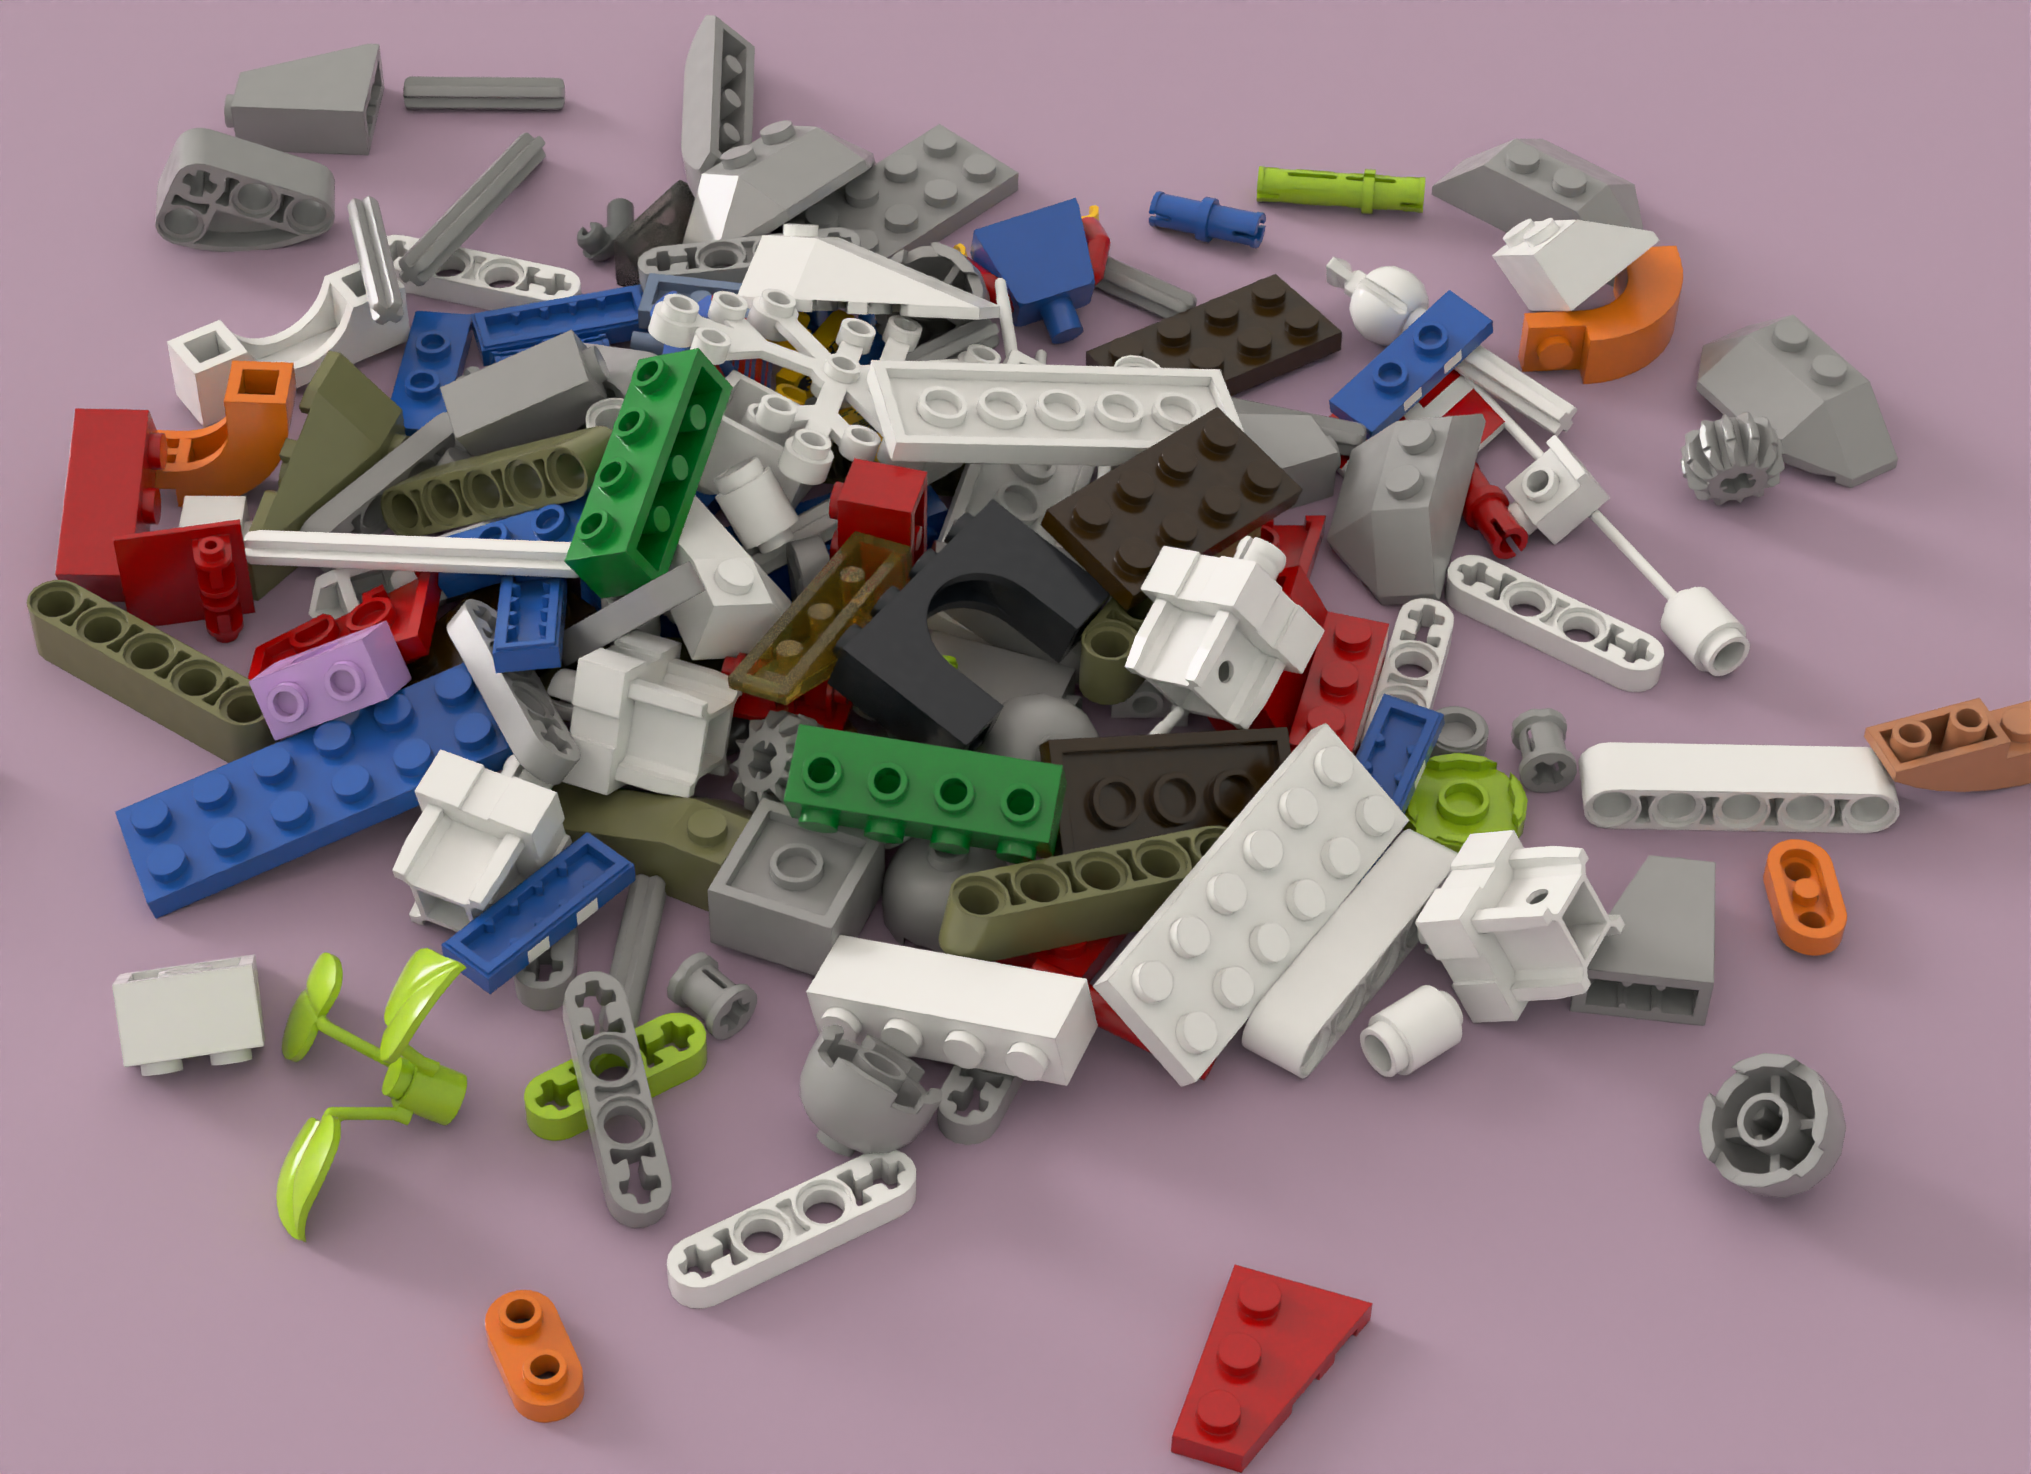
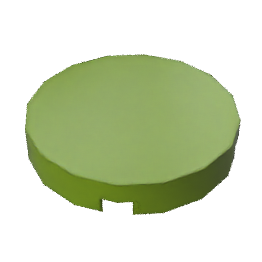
M1465 753L1433 756L1429 758L1405 812L1409 821L1404 826L1403 831L1411 829L1457 853L1470 834L1514 830L1518 838H1520L1524 830L1528 799L1521 782L1511 772L1508 777L1505 773L1496 769L1497 762L1484 756Z

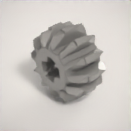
M1743 412L1737 417H1728L1724 413L1719 420L1701 421V428L1699 430H1692L1685 434V445L1681 448L1682 459H1680L1683 477L1687 478L1689 488L1694 489L1697 499H1713L1716 505H1722L1728 500H1737L1741 504L1746 497L1763 496L1764 488L1774 487L1780 483L1779 473L1785 469L1783 463L1785 458L1782 440L1778 439L1776 429L1771 427L1768 418H1753L1750 412Z
M770 710L765 719L750 720L749 738L735 740L741 750L739 759L728 766L739 775L731 791L744 800L745 809L754 813L762 798L785 804L783 800L799 724L824 728L823 725L818 724L813 718L801 714L796 715L787 711L776 712Z

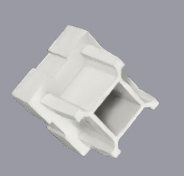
M1246 536L1239 542L1233 558L1201 555L1196 551L1163 546L1141 587V590L1154 603L1134 639L1125 668L1131 673L1147 679L1173 704L1170 710L1177 706L1182 707L1185 710V718H1187L1189 713L1225 720L1233 724L1237 729H1248L1267 703L1283 670L1299 674L1304 672L1325 630L1300 605L1295 604L1276 582L1279 573L1285 568L1286 556L1279 548L1268 541L1258 537L1253 539L1251 536Z
M634 630L616 639L614 645L607 649L598 648L579 658L577 671L569 668L560 669L552 678L547 690L549 696L560 699L559 701L551 700L562 720L571 722L570 734L581 754L580 760L562 782L604 795H608L620 787L629 784L656 793L685 798L694 795L695 786L699 778L707 773L725 776L730 771L728 766L731 764V761L726 759L734 705L738 697L742 695L743 690L740 687L744 683L714 669L680 660L682 643L639 630Z
M440 749L415 789L422 814L406 838L392 870L395 878L403 880L410 886L415 898V903L409 913L411 921L424 925L427 920L458 932L570 846L572 840L565 833L563 826L565 817L557 792L551 790L553 785L537 779L525 768L523 769V766H521L514 754L507 758L502 772L497 773L486 769L482 764Z
M1514 830L1470 834L1450 865L1452 871L1442 887L1435 889L1416 919L1415 924L1418 927L1420 944H1427L1424 948L1426 953L1434 956L1436 960H1441L1453 981L1452 988L1473 1023L1517 1021L1529 1001L1556 1000L1584 994L1589 989L1591 983L1588 979L1587 967L1604 937L1620 934L1625 923L1620 915H1608L1586 876L1585 864L1589 858L1583 848L1562 846L1524 848Z

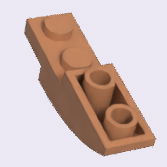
M1979 697L1866 727L1865 739L1895 782L1915 788L1950 792L1996 790L2031 783V700L1989 711Z

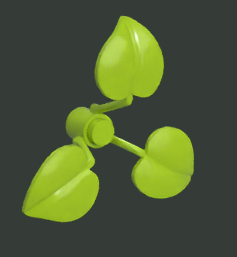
M421 948L411 956L387 1002L384 1021L388 1027L383 1033L381 1045L378 1048L333 1024L326 1016L341 990L343 969L340 959L333 954L324 952L316 960L308 976L306 989L300 993L295 1001L285 1026L282 1038V1053L284 1057L293 1062L302 1060L310 1050L320 1030L329 1037L388 1067L383 1081L382 1093L391 1098L393 1107H329L324 1112L321 1120L311 1117L306 1121L288 1151L277 1183L276 1199L279 1217L283 1226L293 1238L306 1242V1220L338 1150L341 1139V1121L394 1120L408 1125L412 1115L415 1114L446 1126L457 1115L465 1097L467 1076L423 1056L411 1047L409 1042L445 990L466 969V966L461 962L445 957L429 948Z

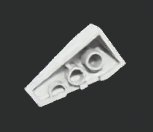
M784 224L783 235H762L737 294L747 301V309L751 308L753 299L761 296L763 290L772 288L782 290L793 296L796 300L795 308L798 312H812V310L837 311L838 308H844L847 314L867 315L900 312L901 316L973 320L999 318L1000 306L839 237L818 236L819 225Z
M695 495L668 572L690 561L705 591L671 609L670 612L692 660L724 659L726 656L737 658L740 652L747 653L750 657L765 656V639L793 608V605L783 591ZM807 635L772 656L793 655L811 643Z

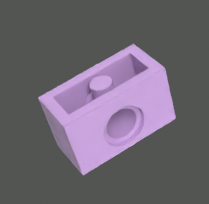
M387 621L275 662L250 680L249 684L271 734L276 741L389 699L411 681L412 678Z

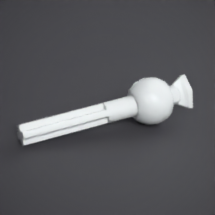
M1333 257L1326 265V282L1334 287L1344 289V294L1351 298L1349 309L1354 326L1369 341L1382 346H1389L1428 310L1429 300L1424 284L1407 270L1396 266H1381L1367 275L1361 270L1352 272L1349 262ZM1481 345L1454 368V370L1557 437L1562 431L1567 432L1573 424L1571 419L1577 412L1575 406Z

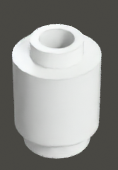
M757 456L733 466L713 480L719 491L715 498L745 550L758 546L760 552L766 554L784 545L795 536L790 527L799 521V517L770 467L763 468Z
M1423 985L1370 1018L1368 1027L1360 1034L1363 1053L1371 1066L1385 1077H1393L1397 1073L1409 1075L1461 1041L1462 1011L1456 1000L1449 993L1439 991L1430 985Z

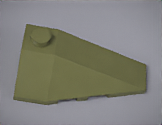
M329 350L305 389L299 409L301 413L308 414L298 440L285 439L279 454L283 461L279 473V488L277 491L266 490L248 532L257 530L300 531L304 522L313 513L410 437L405 434L403 410L340 352ZM247 562L253 600L259 601L299 566L255 565Z
M565 782L553 785L551 789L558 794L565 817L563 821L564 830L571 837L572 843L586 832H589L633 863L635 876L638 874H644L648 877L658 875L666 883L665 892L667 896L708 912V888L753 815L750 810L744 808V805L726 799L699 796L685 798L627 788H619L608 795H604Z

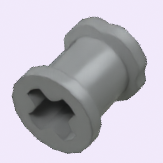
M1552 708L1530 709L1520 714L1512 723L1511 738L1515 747L1521 751L1523 758L1519 765L1521 782L1527 789L1540 793L1554 792L1566 787L1574 780L1577 774L1575 757L1570 751L1566 750L1564 742L1567 732L1566 719L1560 712ZM1529 730H1531L1532 738H1529ZM1556 762H1558V766H1559V770H1558V771H1556V767H1555V763H1556Z
M704 952L693 954L683 961L671 977L667 987V997L682 1008L689 1007L706 1021L707 1031L720 1040L730 1038L739 1032L750 1020L757 1005V994L747 984L736 985L719 971L718 962Z

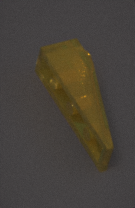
M855 531L728 677L729 688L787 705L829 679L838 658L832 655V650L845 631L854 623L864 628L873 619L870 613L880 597L891 586L894 585L899 590H902L910 582L907 577L912 569L911 546Z

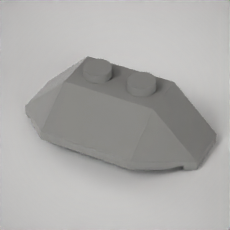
M789 120L772 123L760 131L761 137L749 145H741L727 150L720 157L722 162L702 174L683 244L767 235L876 164L873 153L819 127L795 126Z
M1513 139L1464 159L1432 186L1431 195L1506 233L1527 219H1532L1535 222L1544 221L1548 218H1553L1554 221L1583 220L1643 230L1635 184L1544 139ZM1615 277L1606 284L1614 287Z
M1790 315L1749 325L1703 345L1696 390L1722 414L1725 413L1728 417H1737L1743 412H1750L1753 418H1768L1771 427L1776 429L1778 439L1782 440L1785 453L1784 463L1810 473L1833 476L1836 483L1848 488H1853L1896 468L1898 457L1870 381L1796 316Z
M1483 414L1396 421L1351 451L1327 541L1332 550L1355 576L1369 588L1371 594L1381 605L1406 604L1411 600L1419 598L1440 600L1486 423Z

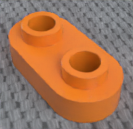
M1789 839L1777 843L1768 853L1763 881L1778 936L1786 946L1801 954L1817 956L1830 953L1840 945L1847 922V912L1832 860L1823 848L1810 841Z
M516 1290L497 1298L491 1304L485 1316L487 1343L514 1407L522 1416L536 1422L549 1423L568 1417L579 1407L584 1397L583 1370L556 1307L548 1297L532 1290ZM523 1318L530 1319L529 1321L524 1322V1323H515V1322H512V1321H515V1320H517V1319H523ZM546 1371L556 1373L555 1376L549 1379L535 1377L544 1374Z

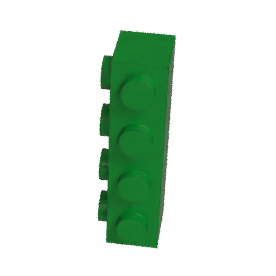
M699 348L639 359L632 374L627 393L614 423L610 439L595 474L593 485L564 560L601 599L627 595L667 573L670 568L733 386Z
M799 724L783 801L791 817L799 819L798 825L807 830L820 833H836L838 826L864 829L865 837L889 844L903 843L904 836L930 840V847L951 854H968L970 847L996 851L995 856L998 859L1019 864L1034 861L1036 857L1049 858L1054 856L1067 781L1063 765Z

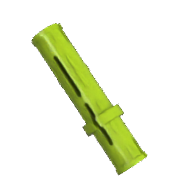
M1259 166L1256 200L1257 202H1285L1361 208V213L1373 214V209L1423 213L1426 177L1377 175L1376 169H1365L1364 174Z

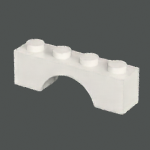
M358 262L324 276L320 293L309 311L294 325L278 334L264 338H245L234 334L221 320H218L169 340L167 345L176 395L203 427H207L221 421L226 416L224 398L232 361L294 363L296 388L310 383L329 350L340 352L352 364H355L402 344L408 340L410 333L405 286L397 278L404 312L402 319L397 323L388 321L384 325H380L372 319Z

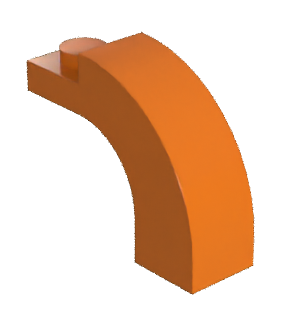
M1677 246L1651 247L1617 274L1613 289L1615 300L1605 306L1579 311L1524 313L1518 354L1522 372L1579 369L1584 385L1619 379L1635 373L1653 362L1665 350L1674 332L1683 283V267Z
M232 361L224 398L226 416L221 421L212 426L191 431L157 430L158 433L166 435L167 463L164 470H156L154 488L176 489L178 507H183L185 496H241L268 478L281 460L279 454L285 439L289 435L296 397L294 363Z

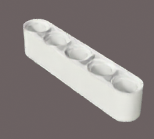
M1608 742L1589 747L1581 754L1578 760L1584 815L1590 823L1602 828L1873 833L1888 828L1896 822L1900 815L1895 782L1870 747Z
M1411 829L1401 833L1259 1001L1244 1028L1242 1046L1302 1079L1307 1077L1417 945L1419 938L1418 927L1415 921L1435 889L1441 888L1452 871L1450 865L1458 853Z

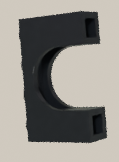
M994 499L975 517L969 512L964 513L945 537L944 542L947 545L939 553L935 552L932 548L928 549L909 572L907 579L910 582L902 590H899L894 585L891 586L871 610L870 616L873 619L864 628L856 623L851 625L832 650V655L838 658L827 684L899 740L976 752L991 732L1004 707L953 667L939 653L929 634L928 618L939 612L955 608H968L987 612L1005 621L1052 659L1060 663L1081 641L1085 628L1105 607L1111 596L1087 571Z

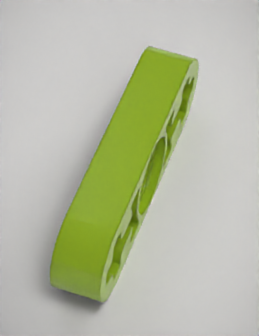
M668 1013L635 1028L652 1098L692 1079L704 1069L707 1063L706 1031L703 1024L697 1018L685 1013ZM674 1043L680 1049L687 1046L688 1049L679 1052L674 1046L665 1047V1045ZM614 1054L598 1055L589 1064L592 1073L597 1077L604 1070L611 1067L620 1066L628 1068L626 1062ZM572 1059L536 1076L529 1082L524 1092L526 1120L528 1127L535 1135L545 1140L561 1141L572 1138L589 1129ZM654 1063V1067H652V1068H649V1067H648L649 1065H651V1064ZM555 1101L560 1107L567 1105L568 1107L559 1111L554 1105L545 1106V1104Z

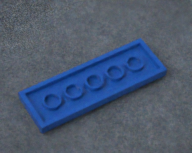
M464 663L403 688L389 699L314 726L115 811L146 902L156 919L419 806L415 789L440 749L482 764L486 769L494 772L503 770L505 761L509 756L513 755V752Z

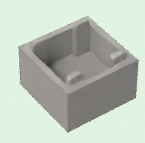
M762 798L708 888L710 942L816 976L839 935L857 938L882 894V884L885 875V843L865 837L864 829L838 826L836 833H820L807 830L798 825L799 819L791 817L785 804Z

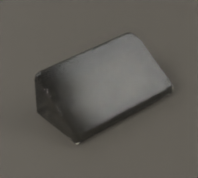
M679 180L613 240L618 285L622 287L640 285L637 263L639 257L644 252L656 247L683 244L695 197L687 182Z

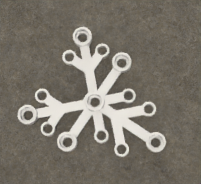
M772 288L763 290L761 296L753 299L747 320L744 318L748 308L747 301L743 297L728 291L714 293L707 313L709 319L700 316L698 313L699 305L693 299L681 294H668L664 297L663 301L655 305L648 331L651 336L663 344L678 348L690 346V349L699 348L713 365H720L728 360L760 358L811 378L810 390L817 398L815 405L796 406L794 402L786 397L767 394L762 397L755 416L756 422L761 427L775 433H787L791 429L805 428L797 430L794 436L786 440L781 453L778 467L788 478L807 485H819L825 482L834 458L833 452L830 449L831 441L828 437L839 446L841 455L850 461L856 458L873 462L877 453V459L880 463L924 471L927 462H891L867 382L870 365H860L859 363L861 355H866L870 352L876 335V330L869 323L856 318L842 320L836 337V344L839 347L835 354H831L797 320L799 313L795 308L796 300L793 296L782 290ZM893 315L889 317L882 336L886 344L880 360L905 361L907 353L914 351L917 347L922 333L921 325L906 316ZM767 340L788 341L798 352ZM972 344L968 346L967 351L961 352L957 359L929 361L1000 363L1001 356L990 347ZM840 407H853L883 437L882 441L880 436L870 428L861 425H849L838 414Z

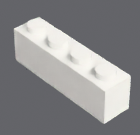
M839 935L806 991L819 1034L826 1026L839 1025L844 1030L841 1039L860 1046L868 1034L895 1048L907 1057L914 1056L955 1064L965 1069L976 1068L1013 1075L1028 1081L1039 1080L1065 1086L1071 1080L1098 1027L1087 979Z

